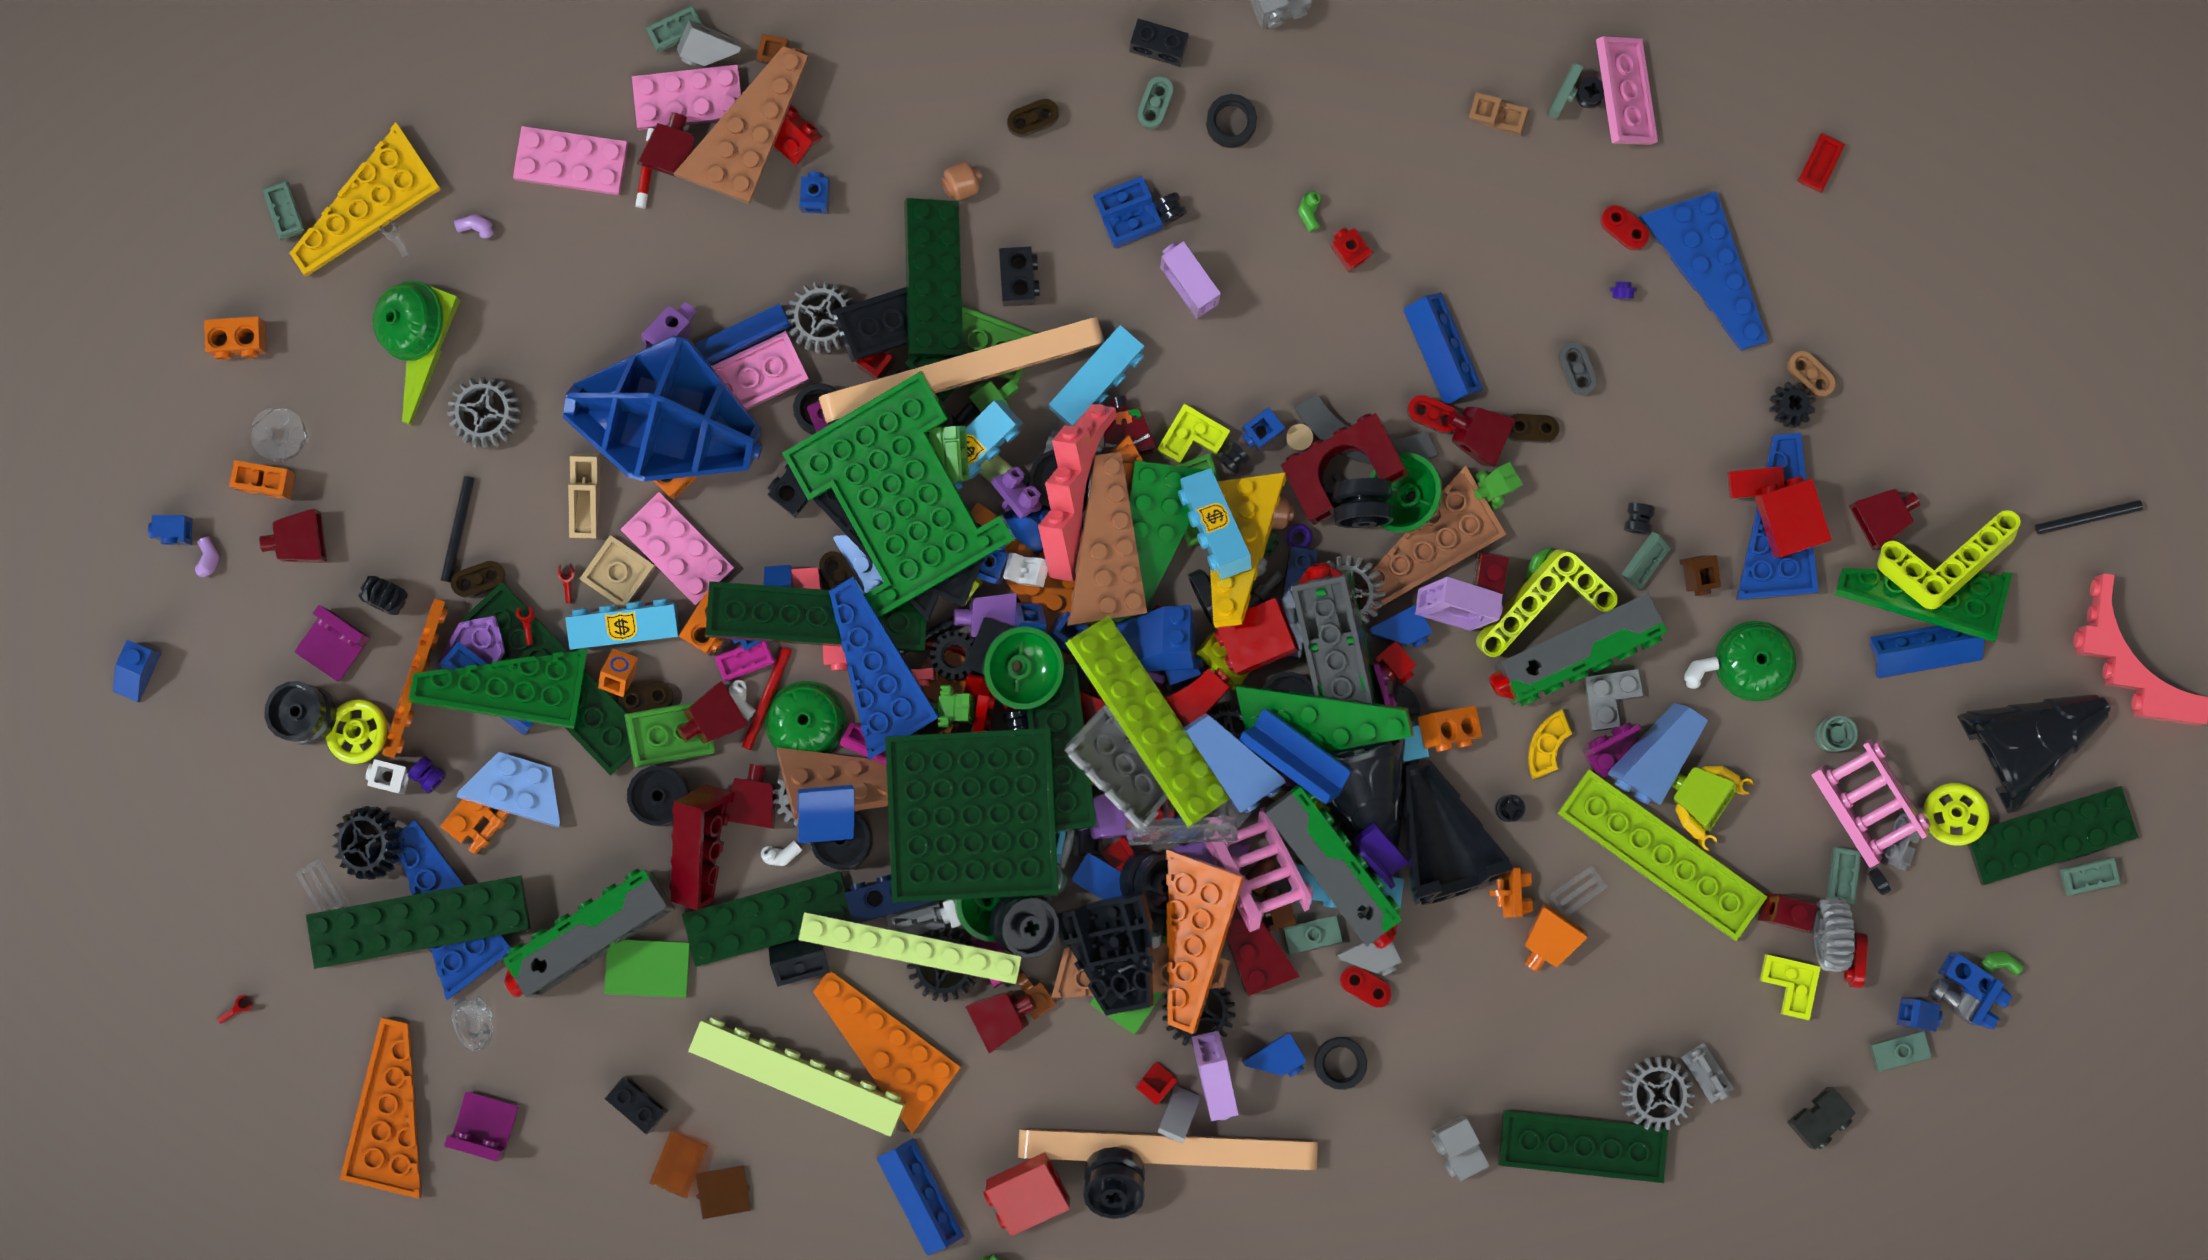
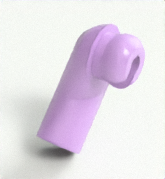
M477 214L454 220L458 233L474 229L479 232L480 237L483 239L491 237L494 233L490 220Z
M210 536L203 537L197 541L203 553L195 567V572L200 577L211 575L220 560V556Z

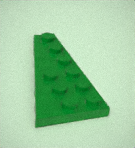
M1134 460L1129 503L1146 608L1190 523L1188 518L1190 510L1187 505H1182L1178 495V491L1182 490L1180 479L1204 471V469ZM1142 614L1113 618L1112 620L1123 622Z
M1842 568L1834 595L1995 642L2001 624L2012 573L2003 572L2002 575H1989L1988 572H1978L1977 575L1971 578L1945 603L1932 610L1920 605L1882 572H1877L1875 569ZM1911 573L1908 574V575H1910V576L1916 577V575H1914V574H1911ZM1929 591L1932 594H1937L1935 591Z
M587 648L579 649L575 652H558L547 656H531L496 661L485 665L476 666L475 664L451 670L441 669L413 673L408 703L574 729Z
M1240 684L1235 686L1245 730L1253 727L1262 710L1267 708L1326 752L1404 739L1414 735L1408 708L1359 703L1347 699L1338 700L1332 699V697L1297 692H1281L1268 688L1259 689ZM1252 751V752H1253L1254 754H1256L1260 759H1262L1265 763H1269V762H1267L1265 759H1263L1261 756H1259L1257 753H1255L1254 751Z

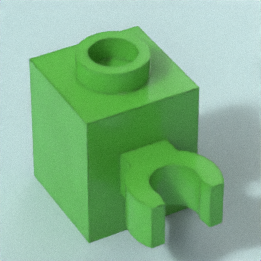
M1013 379L999 390L991 381L987 384L982 382L971 390L970 402L976 407L979 414L994 400H1003L1010 408L1005 400L1019 392V387Z

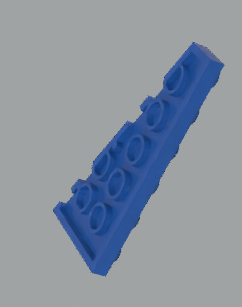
M1716 191L1639 216L1643 224H1646L1654 234L1653 237L1659 244L1661 243L1670 255V259L1694 291H1697L1705 301L1704 304L1710 311L1712 310L1721 322V326L1740 351L1768 341Z
M1801 433L1774 435L1771 438L1765 468L1783 466L1785 485H1788L1786 480L1802 475L1803 479H1806ZM1756 507L1736 600L1818 593L1814 547L1783 557H1773L1758 507Z
M851 577L830 590L829 593L842 640L841 644L845 653L853 696L860 717L868 760L886 750L885 737L911 735L937 719L939 715L854 577Z
M413 820L402 829L399 837L406 840L400 843V847L405 851L398 855L402 867L405 869L412 895L465 886V883L417 820ZM504 935L429 948L436 964L435 968L438 977H440L444 988L443 992L446 1000L451 999L508 955L507 951L513 947Z

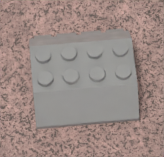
M1106 704L1097 711L1067 744L1065 751L1068 753V757L1081 770L1083 769L1086 772L1085 774L1100 790L1105 792V795L1119 810L1122 809L1124 811V815L1136 828L1139 827L1143 830L1159 814L1157 810L1168 797Z

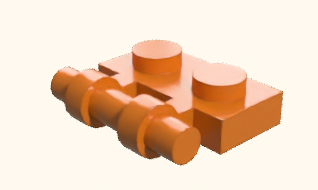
M462 799L440 827L461 844L470 836L474 841L468 847V850L477 855L482 847H487L490 843L489 839L495 831L505 825L506 822L504 820L510 813L499 810L495 814L490 807ZM486 817L490 822L480 833L475 828Z

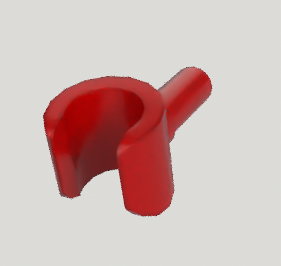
M561 564L558 566V578L563 582L566 603H572L571 580L574 577V567L572 564H570L569 574H563L561 572Z
M528 606L530 612L524 618L522 617L521 609L518 607L516 615L523 623L526 644L533 645L531 622L535 619V613Z
M239 996L235 1001V1006L217 1018L218 1022L221 1024L240 1011H250L253 1004L244 1009L240 1007L241 1000L248 996Z

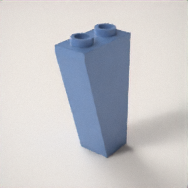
M1673 703L1610 769L1608 775L1617 780L1615 785L1627 792L1630 790L1635 792L1634 798L1648 805L1651 801L1661 805L1708 720L1690 707Z
M1203 714L1183 728L1195 748L1199 750L1205 759L1209 769L1214 773L1220 785L1230 797V802L1238 812L1245 811V813H1248L1259 806L1258 801L1266 795L1270 798L1282 790L1281 785L1286 782L1284 778L1209 715Z

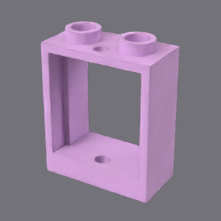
M1184 241L1178 245L1175 242L1162 251L1164 255L1161 256L1160 268L1192 314L1198 319L1219 304L1221 293Z
M1445 577L1418 589L1415 614L1472 631L1500 620L1503 611V594Z
M1215 1031L1193 1036V1047L1211 1121L1226 1120L1232 1116H1237L1238 1111L1219 1032Z

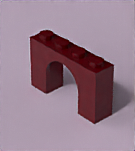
M1376 413L1361 416L1356 424L1349 428L1346 426L1339 428L1333 433L1332 437L1325 441L1323 439L1315 441L1309 446L1310 449L1301 454L1300 452L1291 454L1286 458V462L1280 464L1308 520L1313 525L1334 515L1335 506L1325 489L1323 475L1328 462L1337 454L1345 451H1357L1365 454L1369 458L1378 477L1387 479L1391 483L1409 475L1384 424Z

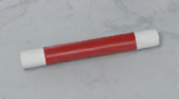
M648 128L646 143L654 128ZM644 166L641 168L635 207L646 208L652 169Z

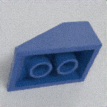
M1191 605L1165 606L1115 624L1146 671L1194 669L1195 620Z

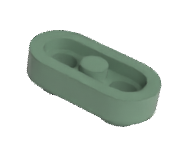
M1155 77L1149 81L1137 113L1138 122L1145 129H1156L1164 120L1173 96V85L1167 78ZM1163 89L1165 93L1162 96H1157L1155 90ZM1148 113H1153L1155 119L1148 120L1145 116Z

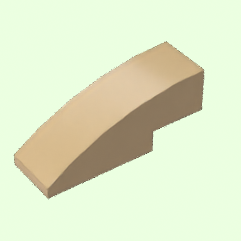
M573 452L570 455V484L568 485L569 538H597L600 503V453Z

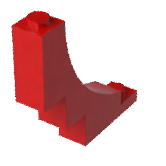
M1209 668L1189 686L1164 698L1183 727H1185L1203 714H1208L1232 687L1228 682L1231 678L1220 668L1217 670ZM1080 690L1085 726L1097 711L1105 705V702L1100 696L1086 690Z

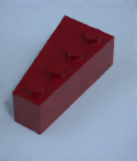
M705 784L674 801L672 809L674 817L671 835L673 844L670 860L672 865L670 902L699 910L714 900L719 866L715 865L723 851L724 842L720 841L722 826H727L729 815L724 813L726 802L732 801L733 792Z
M1235 907L1226 940L1247 996L1299 978L1300 976L1262 920L1260 929L1249 932L1240 912Z

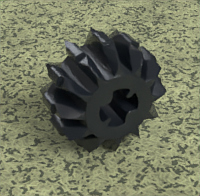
M1786 382L1784 388L1777 387L1775 389L1776 395H1772L1769 399L1772 403L1776 404L1769 408L1770 412L1777 411L1778 413L1774 417V421L1777 422L1783 418L1784 427H1788L1792 422L1795 428L1800 426L1801 421L1807 423L1810 420L1808 414L1815 412V408L1810 406V404L1814 403L1816 398L1807 397L1811 390L1807 388L1801 391L1802 384L1800 382L1796 383L1794 388L1790 382ZM1793 400L1796 402V405L1793 409H1790L1788 405Z
M368 576L366 581L363 582L358 595L362 602L390 615L399 614L408 596L404 589L377 576Z

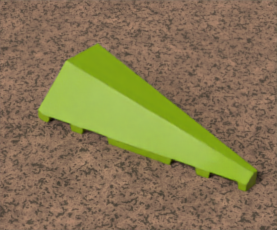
M432 286L430 287L436 292L442 305L443 326L436 345L427 355L415 361H406L402 422L412 425L442 354L441 346L461 301L457 296Z

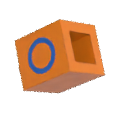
M613 648L600 671L598 688L624 697L636 675L638 657Z

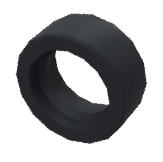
M1228 94L1219 97L1208 109L1206 127L1209 136L1222 147L1235 148L1244 145L1251 139L1256 129L1257 115L1255 108L1248 99L1241 95ZM1235 106L1242 109L1246 114L1247 126L1239 135L1227 136L1217 128L1216 116L1224 107Z
M823 383L809 384L802 388L795 397L793 404L794 417L799 426L808 434L813 435L816 433L814 425L804 416V404L809 397L815 394L825 395L837 391L830 385Z
M1335 1037L1325 1041L1319 1047L1315 1055L1314 1067L1317 1076L1324 1084L1333 1089L1346 1090L1355 1087L1362 1081L1367 1071V1058L1364 1050L1358 1043L1348 1038ZM1337 1047H1345L1351 1050L1357 1060L1354 1074L1343 1080L1331 1077L1325 1068L1327 1054Z

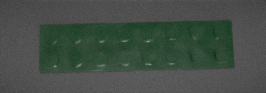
M709 581L705 637L842 647V640L829 593L830 590ZM909 601L880 617L881 622L899 651L924 653L927 619Z
M503 582L493 589L462 619L463 621L496 616L505 648V654L501 661L569 652L536 616L534 621L531 622L533 645L526 644L523 623L517 617L516 610L519 607L524 618L529 615L530 611ZM584 668L574 729L566 728V730L612 776L632 757L624 717L628 713L622 709L607 691L598 688L599 683Z
M522 875L306 914L314 969L531 930Z

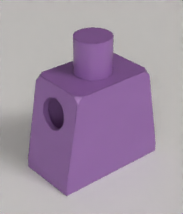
M686 302L677 311L668 306L642 333L643 350L673 335L687 339L691 333L690 320L697 313L696 310Z
M1017 593L970 599V609H954V625L969 626L968 635L972 638H976L985 617L1015 627Z
M1105 793L1093 798L1097 827L1090 828L1093 839L1126 838L1143 833L1139 827L1136 828L1124 815L1122 809L1119 810Z

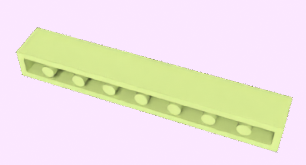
M804 913L799 940L1013 984H1017L1022 959L1018 955L811 913Z
M716 1017L705 1018L700 1021L688 1052L890 1137L895 1133L907 1103L901 1100V1095L888 1090L886 1094L876 1090L877 1086L865 1080H861L860 1083L850 1079L851 1075L839 1069H836L835 1072L825 1068V1063L816 1059H811L810 1062L800 1058L801 1054L789 1048H786L785 1051L775 1047V1042L766 1038L756 1040L749 1037L751 1034L749 1031L739 1027H735L734 1030L724 1026L726 1022Z

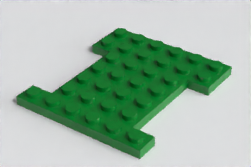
M923 371L914 374L782 453L808 501L813 500L831 488L833 489L884 582L865 593L879 618L1016 540L1003 515L980 528L978 527L929 439L927 432L949 420V417Z

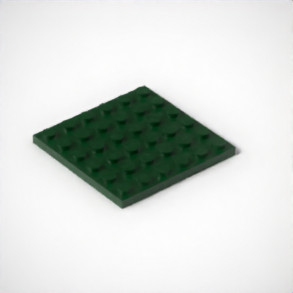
M1051 728L885 737L892 903L1059 894Z

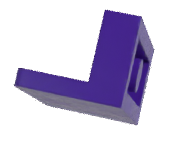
M1374 822L1355 836L1353 840L1361 857L1392 889L1396 886L1392 875L1409 862L1406 856Z

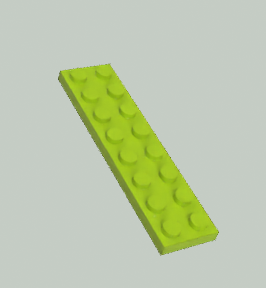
M1109 615L1065 643L1187 827H1190L1230 799L1214 773L1205 763V759L1199 750L1195 748L1184 732L1183 725Z
M1589 769L1556 813L1733 941L1739 939L1767 899L1765 894Z

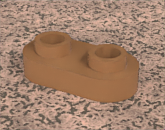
M1799 351L1788 359L1787 370L1797 382H1800L1804 389L1809 388L1812 396L1823 398L1834 390V376L1812 354L1806 351ZM1796 363H1803L1804 370H1798ZM1817 380L1823 383V389L1816 387L1815 383Z

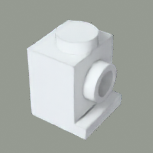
M374 759L373 764H370L367 768V786L405 795L409 781L407 775L411 768ZM387 772H391L393 774L391 781L389 782L385 780V774Z

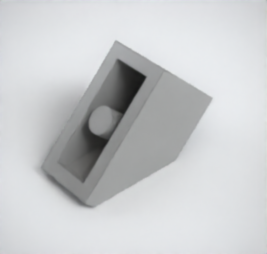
M691 20L688 21L677 46L681 60L692 66H695L696 63L706 66L739 53L741 49L737 39Z
M1362 942L1336 954L1338 960L1373 973L1381 972L1383 976L1396 971V965L1402 962L1393 942L1382 949L1376 948L1373 943L1366 946Z

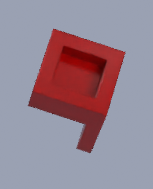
M885 352L856 361L857 367L874 380L885 376L895 363L894 357Z
M1124 837L1102 851V855L1108 864L1120 872L1127 859L1134 854Z
M1155 1062L1135 1088L1155 1105H1158L1178 1079L1158 1062Z

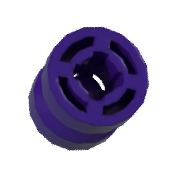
M424 756L411 768L407 776L414 782L418 781L421 784V788L427 794H430L442 783L446 773L441 768H435L432 761L427 756Z

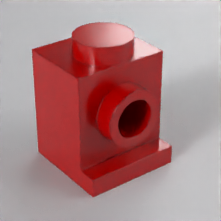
M1345 227L1333 236L1335 241L1332 242L1331 248L1348 272H1351L1371 258L1373 251L1368 248L1355 228L1348 231ZM1347 242H1353L1356 248L1353 250L1346 247Z
M1396 641L1373 660L1375 664L1379 662L1383 664L1381 668H1385L1390 680L1395 678L1402 685L1415 675L1411 670L1417 665Z

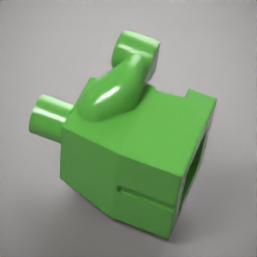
M1510 461L1491 473L1484 469L1472 475L1479 486L1474 491L1475 497L1478 500L1485 497L1492 511L1501 508L1505 502L1504 496L1514 492L1523 485Z
M941 685L940 689L942 691H940L941 696H939L938 702H931L939 715L938 720L940 722H938V726L950 728L953 723L974 724L976 697L971 694H955L952 685Z

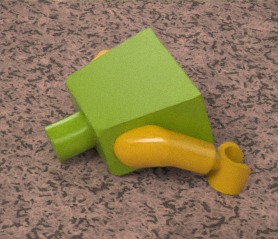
M1704 766L1701 769L1694 767L1687 777L1678 773L1671 786L1678 790L1673 799L1677 804L1675 811L1682 826L1695 839H1698L1699 846L1707 851L1710 850L1705 846V840L1710 838L1714 843H1717V839L1713 835L1705 833V831L1710 832L1736 792L1740 795L1749 794L1742 787L1744 782L1748 785H1753L1751 779H1740L1738 774L1724 766Z

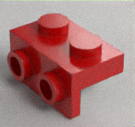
M790 104L774 147L794 165L800 164L813 144L820 142L823 137L818 133L817 127L811 122L805 121L798 114V110Z
M968 674L964 694H971L976 697L972 732L990 731L993 716L988 715L989 709H994L996 698L988 689L984 677Z

